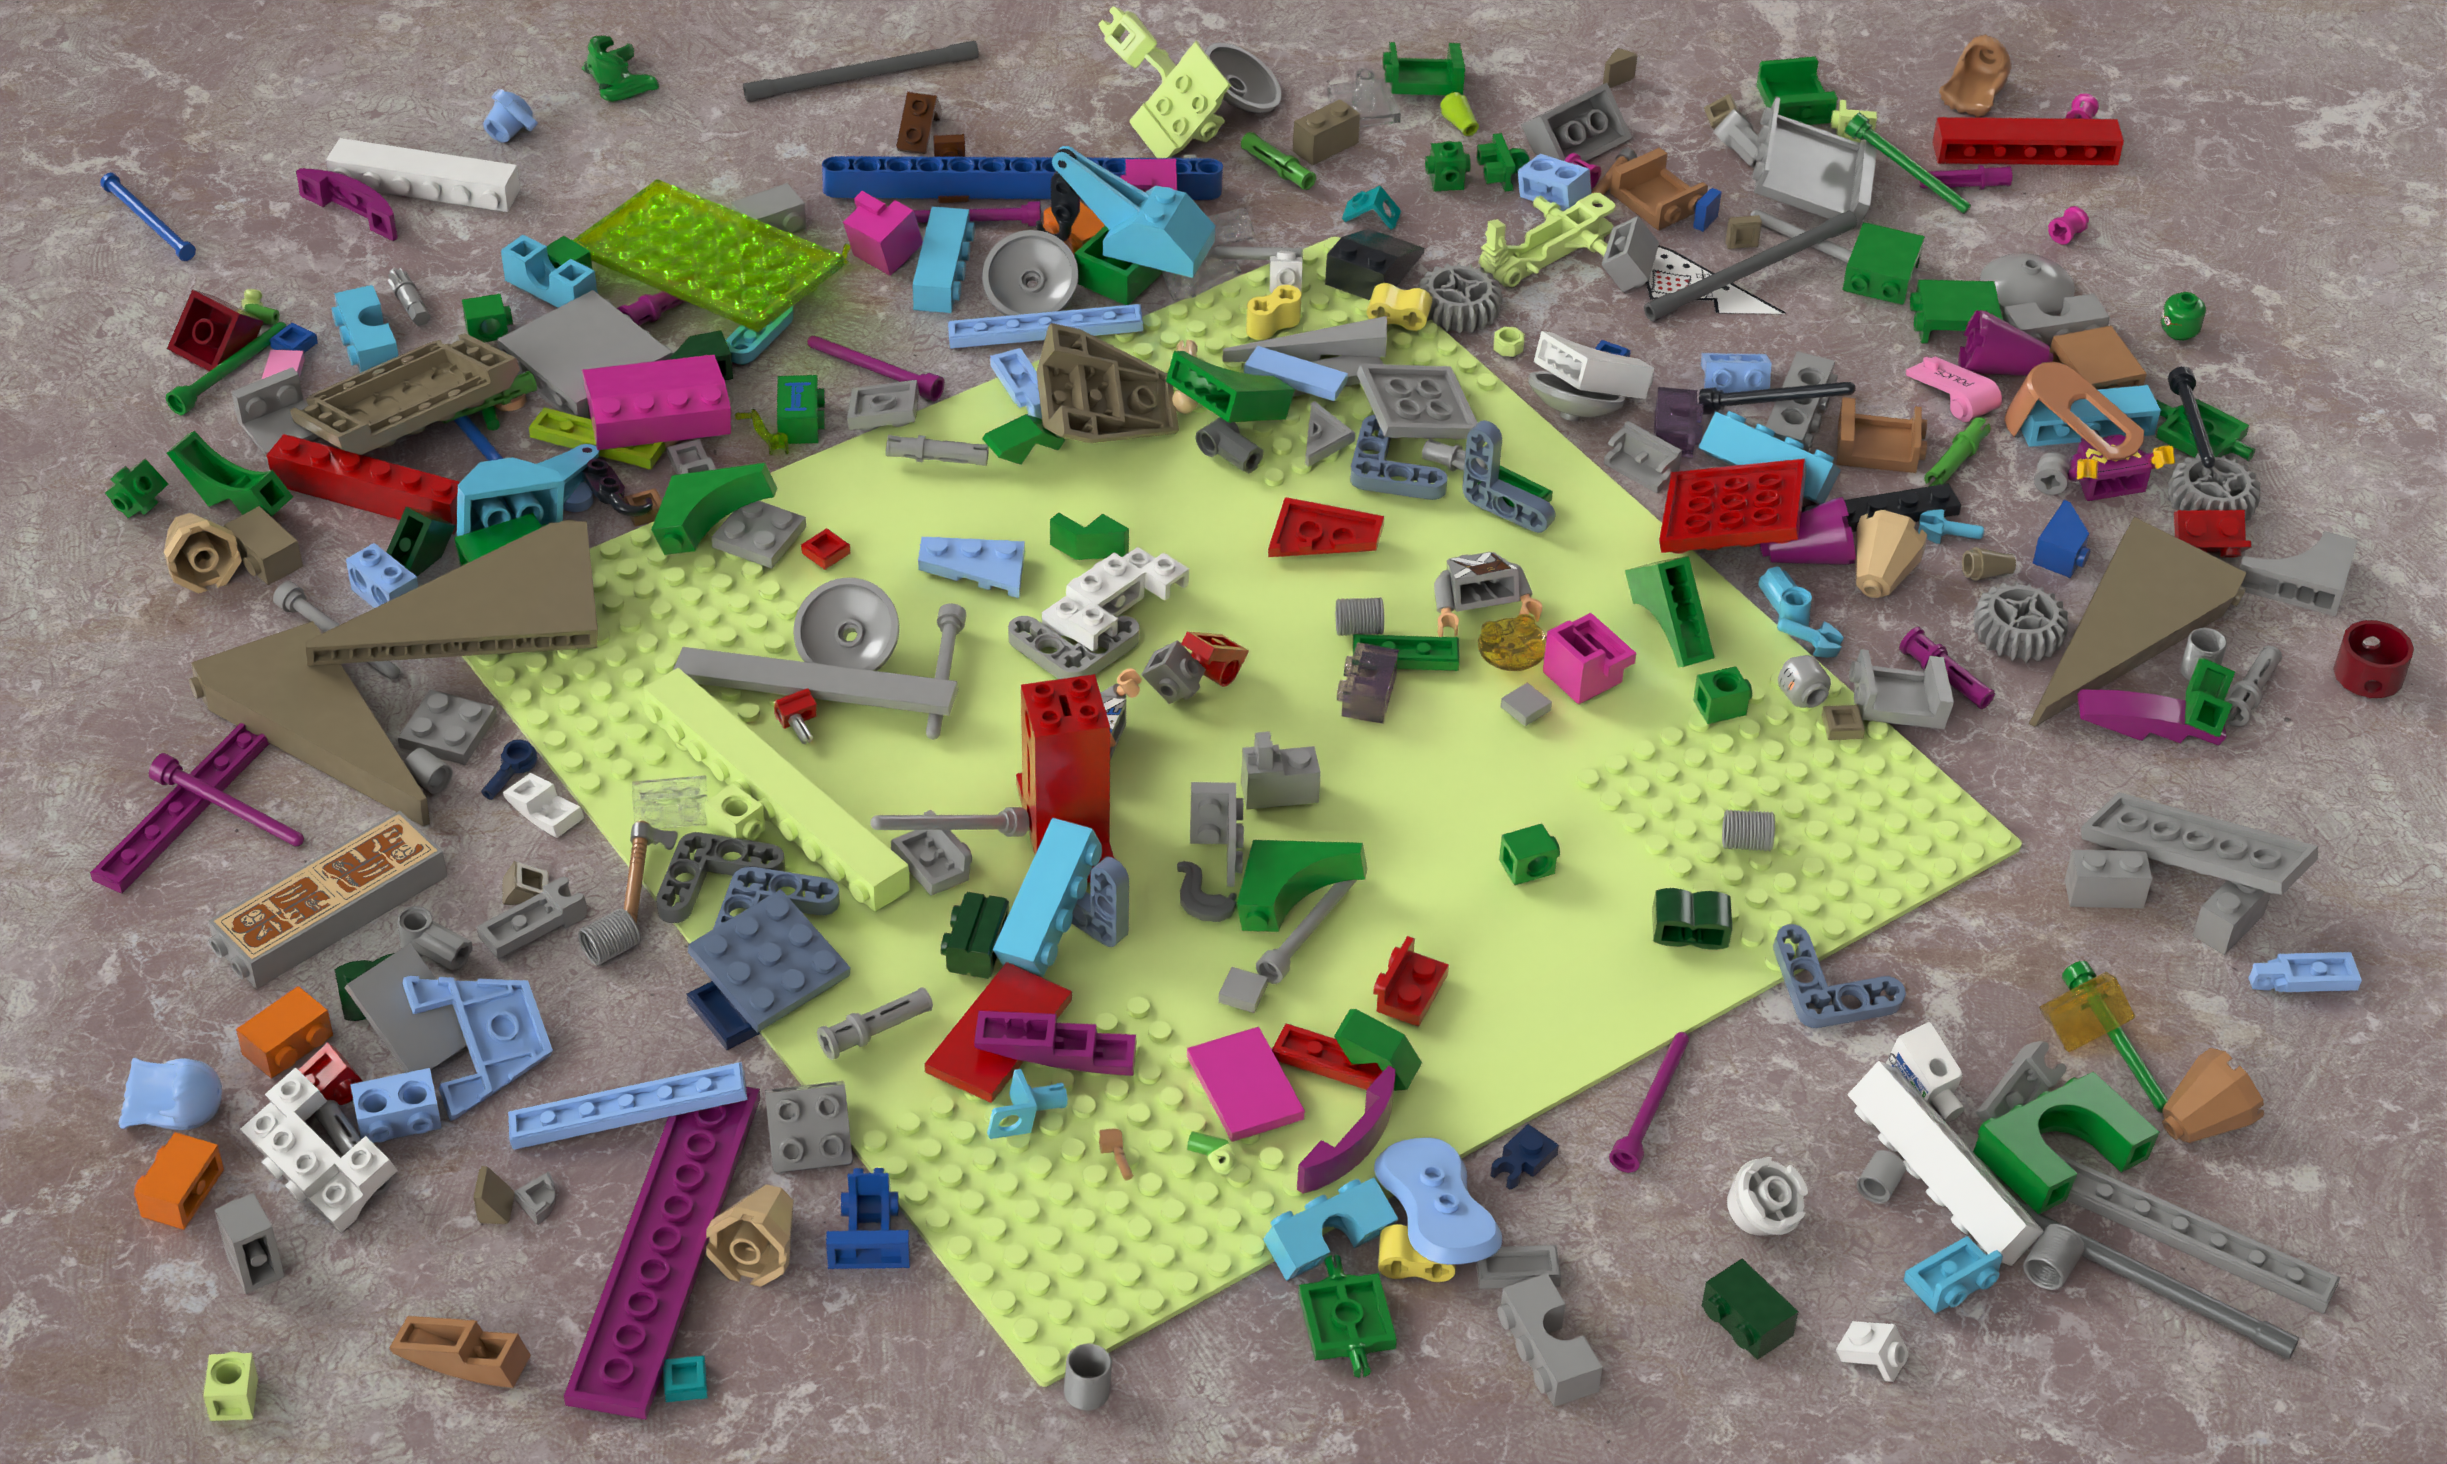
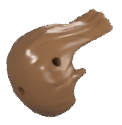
M1985 34L1974 37L1967 44L1958 60L1952 77L1939 90L1941 100L1944 101L1945 105H1949L1951 110L1956 109L1958 113L1967 112L1968 115L1973 114L1976 118L1985 116L1991 110V107L1994 106V97L2004 87L2011 70V59L2002 42L1995 37Z

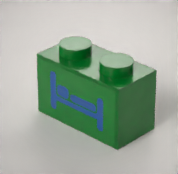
M817 375L778 376L777 430L779 444L819 443V430H825V411L819 410V408H825V388H818Z

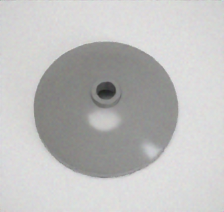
M1214 43L1207 47L1204 52L1231 84V87L1224 94L1223 100L1252 113H1266L1277 107L1282 96L1280 85L1271 70L1261 60L1250 52L1228 43Z
M1039 230L1015 232L1000 240L987 255L982 271L986 296L991 304L1005 316L1062 311L1072 300L1077 289L1079 277L1077 262L1070 248L1058 237ZM1029 281H1036L1038 283L1033 288L1027 286Z
M2013 253L1992 260L1983 268L1979 280L1995 281L2000 310L2002 312L2005 311L2006 306L2035 302L2042 312L2055 316L2062 312L2064 299L2066 297H2073L2075 293L2073 279L2063 267L2046 257L2029 253Z
M1532 372L1529 375L1528 383L1537 396L1548 406L1560 411L1559 416L1570 421H1579V417H1600L1615 412L1624 406V396L1579 390L1551 372Z
M839 578L822 584L806 597L796 614L793 634L795 646L804 662L877 671L888 661L894 652L899 638L900 625L894 604L881 588L859 578ZM849 633H857V637L855 640H846V637Z

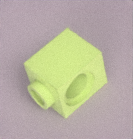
M733 783L705 802L707 828L716 835L753 841L765 831L763 805Z
M228 1352L225 1354H209L203 1398L210 1421L253 1419L258 1375L252 1353Z

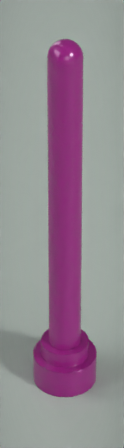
M1028 201L1027 205H1021V208L969 209L970 222L1022 220V224L1034 227L1038 220L1041 221L1040 201ZM914 210L917 223H928L931 210Z
M814 335L810 336L807 340L810 348L896 381L917 380L919 394L922 398L935 402L943 393L945 381L939 375L930 372L917 375Z
M161 753L153 760L148 773L150 779L161 785L177 784L297 847L303 844L304 836L300 832L184 772L183 767L179 765V761L166 753Z
M1678 1032L1674 1036L1628 1135L1617 1140L1610 1152L1609 1160L1611 1164L1622 1172L1632 1173L1637 1171L1643 1160L1644 1150L1642 1141L1689 1043V1036L1686 1033Z

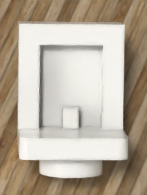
M1278 251L1277 256H1270L1271 293L1281 285H1292L1302 291L1303 262L1302 257H1296V252Z
M1853 1321L1836 1348L1841 1362L1877 1365L1884 1381L1894 1382L1909 1355L1895 1324Z

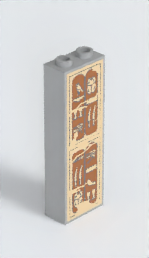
M398 811L209 920L212 935L209 938V944L219 958L225 957L230 962L238 978L241 980L246 978L258 989L446 878L447 871L443 851L401 811Z

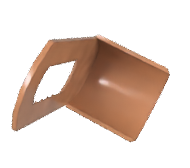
M2044 362L2035 366L2027 375L2005 414L2007 429L2016 437L2035 404L2040 400L2108 460H2124L2135 455L2143 444L2144 430L2075 370L2057 362ZM2079 399L2088 400L2126 433L2124 442L2117 446H2110L2105 442L2102 437L2095 433V430L2089 428L2087 424L2080 420V417L2071 412V405L2074 401Z

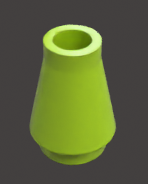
M1453 92L1441 101L1442 116L1457 127L1464 136H1471L1478 131L1479 124L1474 117L1466 96Z

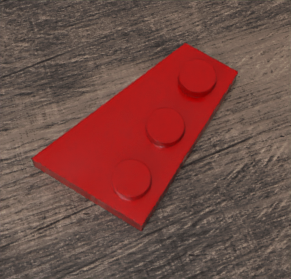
M1285 497L1269 544L1268 557L1376 551L1384 527V516Z

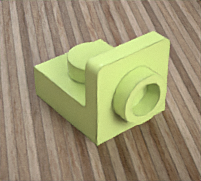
M1840 100L1838 110L1832 111L1831 128L1836 129V135L1860 143V139H1853L1844 132L1846 126L1860 112L1870 120L1869 123L1872 125V130L1875 131L1877 112L1846 109V100Z

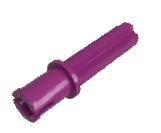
M1979 165L1978 169L1928 171L1949 188L1979 186V189L1983 190L1987 186H2011L2013 179L2010 166L1984 168L1983 165ZM1919 181L1921 188L1929 189L1927 186H1925L1922 182Z

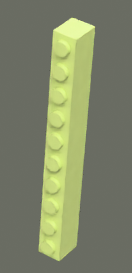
M676 668L644 687V711L647 717L653 723L657 722L673 741H679L684 745L696 761H702L707 765L718 780H724L728 785L733 783L763 805L764 820H770L780 829L782 835L788 841L793 840L803 849L805 855L811 861H817L825 868L835 882L840 881L848 888L858 902H864L870 909L876 912L910 890L909 865L681 669Z

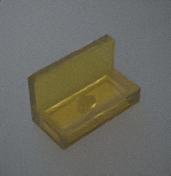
M2107 971L2039 1006L2045 1020L2054 1027L2064 1049L2068 1052L2093 1041L2135 1018V1014L2116 977Z

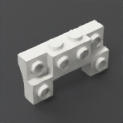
M1139 547L1123 557L1114 552L1103 561L1097 562L1081 576L1071 580L1066 587V596L1042 612V624L1056 634L1072 638L1091 651H1095L1098 649V636L1105 632L1111 637L1117 635L1118 618L1116 617L1144 598V588L1161 599L1167 600L1170 598V586L1173 583L1178 584L1182 588L1188 586L1189 568L1164 552L1156 558Z
M295 1067L265 1094L270 1103L241 1127L240 1130L266 1157L261 1162L277 1180L284 1175L289 1180L284 1185L300 1203L307 1198L342 1233L357 1220L360 1211L369 1198L398 1170L390 1159L366 1136L340 1158L304 1122L327 1101L321 1092Z

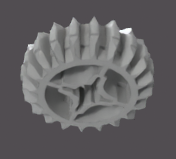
M1446 263L1444 268L1435 266L1433 272H1426L1425 277L1420 279V284H1418V288L1427 291L1432 297V306L1427 321L1433 320V323L1437 326L1445 328L1447 333L1451 330L1458 331L1459 334L1461 331L1466 330L1473 333L1475 328L1484 330L1486 325H1493L1494 319L1498 317L1501 311L1503 295L1501 294L1502 289H1500L1499 281L1493 279L1492 273H1484L1483 268L1474 269L1472 264L1461 266L1458 263L1457 266H1451Z
M2198 453L2195 458L2186 457L2183 463L2177 464L2168 483V500L2172 502V509L2245 510V520H2251L2256 507L2259 505L2261 490L2260 482L2256 480V474L2248 472V465H2238L2237 459L2231 461L2225 459V455H2223L2221 458L2215 457L2216 462L2212 468H2205Z
M2017 581L2012 586L2002 582L1999 588L1991 587L1989 592L1983 593L1979 599L1978 606L1975 607L1973 616L1975 618L1973 624L1974 632L1977 633L1979 642L1986 643L1987 650H1997L1998 657L2007 655L2011 657V661L2015 658H2022L2025 663H2027L2029 658L2040 662L2043 656L2051 657L2055 650H2060L2069 628L2067 626L2068 611L2064 610L2062 601L2055 600V593L2046 594L2043 587L2035 589L2031 587L2030 583L2027 586H2020Z

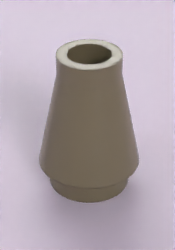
M1974 547L1971 550L1965 551L1962 557L1963 574L1974 581L2003 574H2013L2016 568V559L2011 553L2005 554Z

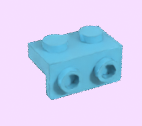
M1966 1236L1906 1270L1903 1281L1936 1314L1948 1306L1951 1308L1958 1306L1969 1294L1980 1288L1985 1290L1991 1287L2000 1276L1999 1269L2003 1255L1998 1250L1986 1255Z

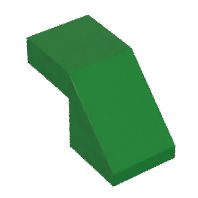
M1028 414L985 433L982 438L999 458L1020 465L1025 461L1035 444L1059 451L1065 442L1063 437L1045 429L1042 419Z
M1057 513L1050 519V545L1075 560L1105 559L1114 552L1123 557L1129 553V528L1105 514H1101L1089 525L1083 527L1061 513Z
M2205 658L2198 659L2186 690L2185 724L2215 737H2220L2233 705L2224 700L2235 671Z
M1350 1009L1334 1035L1352 1065L1377 1063L1382 1072L1388 1066L1394 1068V1091L1407 1090L1422 1064L1405 1034L1357 1009Z

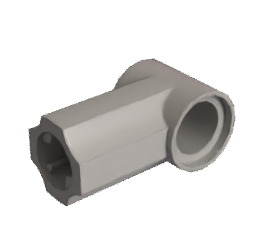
M1733 109L1713 132L1729 148L1734 149L1748 165L1754 168L1757 163L1754 158L1760 144L1757 142L1759 135L1752 129L1753 125L1741 113Z
M412 906L401 911L397 921L401 949L411 943L420 956L424 955L450 970H460L467 963L472 951V941L433 921L430 911L424 907Z

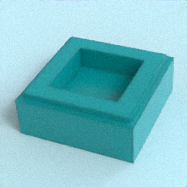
M705 1355L665 1360L663 1367L665 1402L708 1398Z

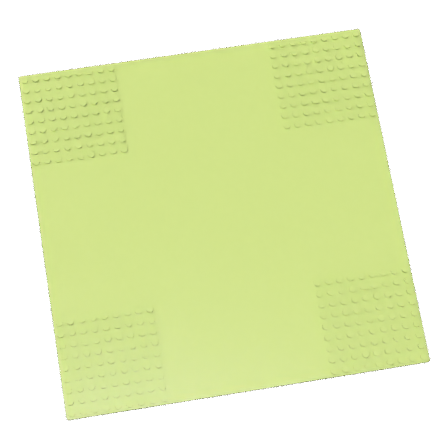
M1331 237L1303 249L1300 322L1295 327L1276 331L1269 339L1369 320L1367 309L1370 300L1325 285L1327 253L1339 241V237ZM1270 263L1143 316L1142 332L1098 335L1095 337L1167 374L1173 353L1177 351V344L1180 341H1184V347H1186V340H1193L1198 346V359L1225 369L1244 373V364L1246 362L1222 361L1223 348L1263 341L1253 339L1246 333L1247 303L1252 298L1271 294ZM1433 320L1427 321L1426 325L1417 331L1408 330L1398 324H1388L1386 357H1380V359L1386 365L1452 367L1477 423L1484 420L1495 424L1502 434L1500 466L1553 491L1552 500L1549 503L1554 508L1556 517L1545 531L1540 533L1533 532L1470 503L1465 498L1462 489L1464 471L1459 469L1451 471L1448 469V466L1422 458L1423 447L1429 439L1391 437L1386 460L1435 467L1443 470L1447 474V491L1442 498L1428 500L1361 490L1354 487L1350 482L1351 464L1361 425L1366 417L1375 415L1361 383L1345 386L1335 401L1312 394L1294 396L1286 420L1235 422L1241 435L1263 449V459L1258 464L1257 469L1249 474L1241 471L1219 454L1209 457L1200 450L1196 442V432L1218 419L1219 416L1199 403L1194 411L1187 414L1176 410L1179 431L1176 434L1098 443L1064 438L1065 442L1059 451L1035 444L1022 465L999 458L990 447L987 466L937 460L916 462V459L886 456L888 435L907 438H918V435L926 436V439L986 444L982 440L985 433L1028 414L1026 406L1019 408L1014 403L997 377L917 411L915 422H910L901 427L892 425L880 426L771 472L770 474L778 488L775 497L760 501L806 517L807 526L773 568L712 547L711 537L732 513L721 519L706 533L696 551L670 555L663 554L651 530L654 523L652 522L589 549L598 628L597 648L462 656L628 867L630 866L632 843L630 841L631 829L634 823L646 821L654 828L664 831H676L678 833L673 849H666L660 842L656 845L653 843L647 845L642 884L656 901L658 891L680 839L692 832L716 835L707 828L705 802L729 786L724 780H718L712 770L702 761H696L684 745L679 741H673L667 731L657 722L653 723L644 711V687L673 671L682 647L804 662L795 646L793 634L796 614L801 604L813 590L826 582L839 578H859L881 588L891 599L899 618L900 626L897 645L888 661L877 671L935 678L942 632L937 625L939 609L941 606L950 603L963 607L966 611L965 627L956 635L949 680L957 681L958 692L950 716L943 715L940 736L935 740L929 739L926 735L929 713L814 699L817 703L816 717L804 721L813 739L810 743L802 744L793 727L790 726L783 729L774 714L775 700L788 695L698 684L891 849L892 839L914 830H875L871 827L870 822L876 815H924V812L932 810L936 815H998L999 812L1007 807H1022L1016 785V774L1022 773L1021 684L1057 680V678L1011 646L1008 640V625L1012 619L1018 616H1030L1042 623V612L1066 596L1067 584L1074 578L1087 572L1097 562L1104 560H1075L1051 546L1050 519L1053 516L1061 513L1081 526L1086 527L1101 514H1105L1129 528V552L1139 547L1155 558L1164 552L1189 568L1188 586L1182 588L1178 584L1173 583L1170 586V598L1167 600L1161 599L1144 588V598L1119 615L1134 618L1139 623V643L1132 650L1095 675L1100 692L1116 683L1118 684V676L1124 670L1130 668L1134 669L1142 679L1141 683L1137 684L1140 687V691L1136 697L1131 698L1126 694V726L1110 760V845L1114 859L1124 866L1129 876L1128 935L1115 946L1107 947L1071 923L1069 930L1065 933L1063 932L1058 943V954L1053 965L1048 966L1044 977H1041L1072 991V1001L1059 1016L1057 1023L1096 1024L1097 1033L1136 1035L1137 1046L1134 1075L1091 1073L1024 1061L1019 1069L1022 1070L1028 1085L1034 1088L1062 1082L1067 1091V1106L1065 1108L1036 1111L1031 1133L990 1139L987 1130L992 1110L997 1107L1013 1105L1009 1096L1012 1078L995 1100L990 1103L925 1073V1062L1003 967L997 957L989 979L974 977L970 973L966 975L951 973L946 969V956L941 955V943L944 933H951L953 929L950 926L952 909L954 905L961 906L963 897L968 891L984 894L985 897L991 895L1006 898L1009 901L1010 912L1035 857L1029 831L1022 837H1007L999 832L998 829L951 830L960 842H964L971 851L972 862L970 863L969 880L931 896L909 872L910 890L876 912L870 909L864 902H858L850 890L840 881L835 882L839 887L840 904L837 910L828 915L803 914L850 966V976L760 1031V1034L801 1085L844 1081L852 1150L870 1173H874V1168H883L884 1173H889L891 1192H898L899 1209L1037 1384L1042 1387L1050 1386L1065 1377L1067 1355L1078 1345L1096 1344L1109 1353L1275 1262L1263 1238L1272 1227L1270 1222L1279 1215L1288 1211H1292L1293 1215H1296L1306 1210L1304 1206L1308 1202L1321 1195H1326L1327 1199H1330L1339 1194L1338 1190L1343 1185L1355 1179H1359L1363 1183L1375 1177L1386 1198L1393 1197L1394 1195L1378 1181L1374 1170L1377 1157L1392 1144L1414 1138H1436L1450 1144L1462 1159L1671 1044L1678 1032L1689 1034L1784 981L1774 953L1773 944L1778 930L1782 926L1795 924L1804 928L1810 936L1818 961L1820 962L2016 854L2021 849L2022 842L1889 723L1862 720L1865 728L1863 739L1828 740L1822 719L1823 706L1855 705L1854 692L1819 662L1831 679L1827 698L1823 703L1813 708L1794 706L1778 685L1780 670L1784 663L1792 657L1812 655L1787 633L1779 631L1775 622L1696 552L1689 550L1681 554L1672 552L1661 553L1659 538L1662 522L1444 329L1433 323ZM1320 355V360L1343 355ZM1039 360L1031 363L1036 372ZM1316 402L1355 432V442L1308 467L1305 465L1310 411L1311 403ZM1374 431L1372 436L1378 437L1379 431ZM1431 438L1434 441L1453 447L1460 445L1466 451L1467 439ZM1365 450V451H1363V452L1366 453V454H1378V453H1379L1378 451H1375V450ZM1401 476L1391 477V479L1395 481L1406 480L1405 477ZM1285 497L1384 516V527L1376 551L1268 557L1269 544ZM827 528L850 544V554L824 570L802 554L801 544ZM921 537L1025 541L1019 598L1009 596L1008 590L995 586L991 590L980 588L977 581L962 578L956 581L920 571L918 558ZM1494 552L1508 562L1518 564L1523 569L1533 594L1530 597L1537 599L1542 604L1539 621L1537 622L1534 615L1529 613L1527 625L1522 624L1518 618L1522 606L1521 601L1458 612L1454 609L1452 613L1456 614L1459 619L1458 635L1456 636L1459 637V671L1353 668V635L1338 636L1336 631L1335 608L1338 598L1341 600L1342 598L1367 599L1372 597L1374 599L1375 597H1381L1384 604V633L1382 635L1439 637L1437 633L1438 617L1441 613L1437 612L1434 583L1441 572L1447 570V560L1461 555ZM1689 556L1715 658L1678 668L1669 640L1657 619L1642 605L1633 604L1625 570L1657 561ZM1592 613L1636 652V660L1633 665L1624 669L1622 683L1578 705L1543 673L1547 631L1569 620L1573 622ZM1514 620L1516 628L1533 626L1546 638L1528 648L1533 654L1535 653L1539 663L1530 658L1526 653L1519 655H1525L1528 661L1523 659L1522 656L1516 657L1520 665L1517 663L1515 656L1505 657L1506 669L1513 670H1505L1498 662V654L1481 653L1480 639L1489 633L1495 632L1493 624H1499L1503 630H1507L1508 621ZM1510 622V625L1512 626V628H1513V630H1514L1515 628H1514L1513 622ZM1495 625L1496 633H1498V625ZM1448 626L1444 627L1443 637H1455L1454 629ZM1499 627V633H1500V634H1502V635L1510 634L1509 631H1504V632L1502 633V630H1501L1500 627ZM1524 627L1516 629L1518 634L1516 631L1507 636L1497 634L1499 652L1506 653L1525 648L1519 636L1536 629ZM1187 631L1222 634L1249 650L1236 678L1228 686L1222 687L1203 675L1199 681V690L1187 700L1181 698L1171 704H1168L1141 675L1155 651L1177 640L1182 643ZM849 633L846 637V640H855L857 637V633ZM1496 634L1488 635L1481 641H1497ZM1061 636L1073 646L1078 643L1072 638ZM1500 638L1504 639L1503 643L1499 642ZM1508 645H1514L1515 649L1509 650L1507 648ZM1044 647L1040 651L1050 654L1056 652L1057 649ZM1098 647V649L1091 652L1101 654L1107 652L1108 650L1103 647ZM1507 660L1513 662V664H1511V667L1508 664ZM1737 666L1743 678L1748 679L1752 687V699L1749 700L1747 715L1707 724L1693 701L1697 675ZM1528 682L1552 701L1550 712L1524 726L1501 708V699ZM1270 731V740L1273 745L1279 744V749L1315 747L1320 768L1319 803L1246 809L1241 786L1242 748L1254 747L1255 733ZM1191 782L1236 783V798H1243V820H1236V823L1244 825L1243 848H1236V851H1243L1242 873H1235L1234 887H1227V844H1190ZM1727 809H1732V811L1747 810V812L1754 810V812L1762 811V813L1764 811L1769 813L1772 811L1775 816L1773 849L1770 852L1769 850L1756 851V849L1754 851L1752 849L1750 851L1748 849L1741 850V848L1739 850L1737 848L1735 850L1734 848L1725 849L1722 843L1724 812ZM764 820L765 831L753 841L769 843L780 847L784 853L785 872L833 880L827 873V870L817 861H811L805 855L803 849L793 840L788 841L778 827L770 820ZM1542 823L1549 835L1554 836L1559 844L1560 856L1556 861L1555 874L1514 885L1499 861L1502 834ZM1253 840L1363 843L1367 863L1365 880H1357L1294 953L1290 958V970L1281 982L1277 984L1268 982L1255 1013L1218 1003L1219 992L1231 967L1258 974L1256 970L1257 961L1266 951L1279 949L1334 884L1320 888L1300 900L1284 918L1279 932L1242 931L1237 904L1232 917L1221 922L1202 921L1189 915L1180 904V889L1186 873L1177 871L1178 862H1192L1201 868V890L1209 895L1221 894L1225 897H1228L1231 893H1236L1237 898L1235 901L1237 902ZM696 850L694 853H690L691 860H694ZM730 852L723 855L722 858L733 861L740 858L741 855L736 852ZM707 872L690 916L683 922L673 923L689 944L713 930L732 875ZM682 873L675 879L686 882L692 880L695 876L690 873ZM1087 883L1086 892H1088L1089 894H1090V883ZM792 887L780 888L786 895L796 891ZM1664 888H1678L1691 893L1716 891L1731 896L1732 933L1729 947L1709 950L1698 948L1691 944L1671 947L1653 942L1652 907L1655 891ZM675 894L676 899L673 906L676 902H680L679 895ZM734 909L730 912V915L735 917L746 909ZM1407 936L1415 938V953L1449 964L1448 975L1419 1027L1376 1012L1378 996L1373 994L1377 977L1380 973L1386 974L1389 969L1388 963L1395 947L1401 948ZM1786 939L1784 944L1789 943L1792 945L1795 952L1793 959L1797 958L1796 949L1799 943L1793 944L1790 939ZM1797 969L1793 973L1796 975L1804 969ZM921 987L925 988L929 993L933 1003L931 1011L922 1013L871 1036V1040L867 1045L863 1047L853 1046L840 1052L839 1057L834 1060H830L823 1052L817 1037L818 1028L822 1026L829 1028L846 1020L847 1015L851 1013L863 1015L917 991ZM1350 1009H1357L1405 1034L1422 1064L1407 1090L1394 1091L1393 1105L1387 1127L1368 1156L1340 1179L1327 1186L1303 1194L1297 1190L1298 1165L1321 1140L1335 1147L1365 1114L1366 1090L1278 1062L1305 1110L1304 1120L1231 1142L1187 1058V1048L1259 1026L1272 1050L1285 1023L1335 1039L1334 1035ZM1017 1115L1007 1116L1000 1122L999 1126H1011L1018 1121L1019 1117ZM1116 1128L1121 1131L1123 1151L1133 1174L1132 1179L1124 1180L1114 1158V1152H1100L1099 1130ZM1194 1131L1227 1140L1237 1158L1234 1170L1228 1174H1219L1212 1168L1206 1155L1188 1151L1187 1144L1191 1132ZM1325 1227V1228H1322V1235L1326 1234L1327 1232H1329V1231H1331V1230H1333V1229H1335V1228H1334V1227Z

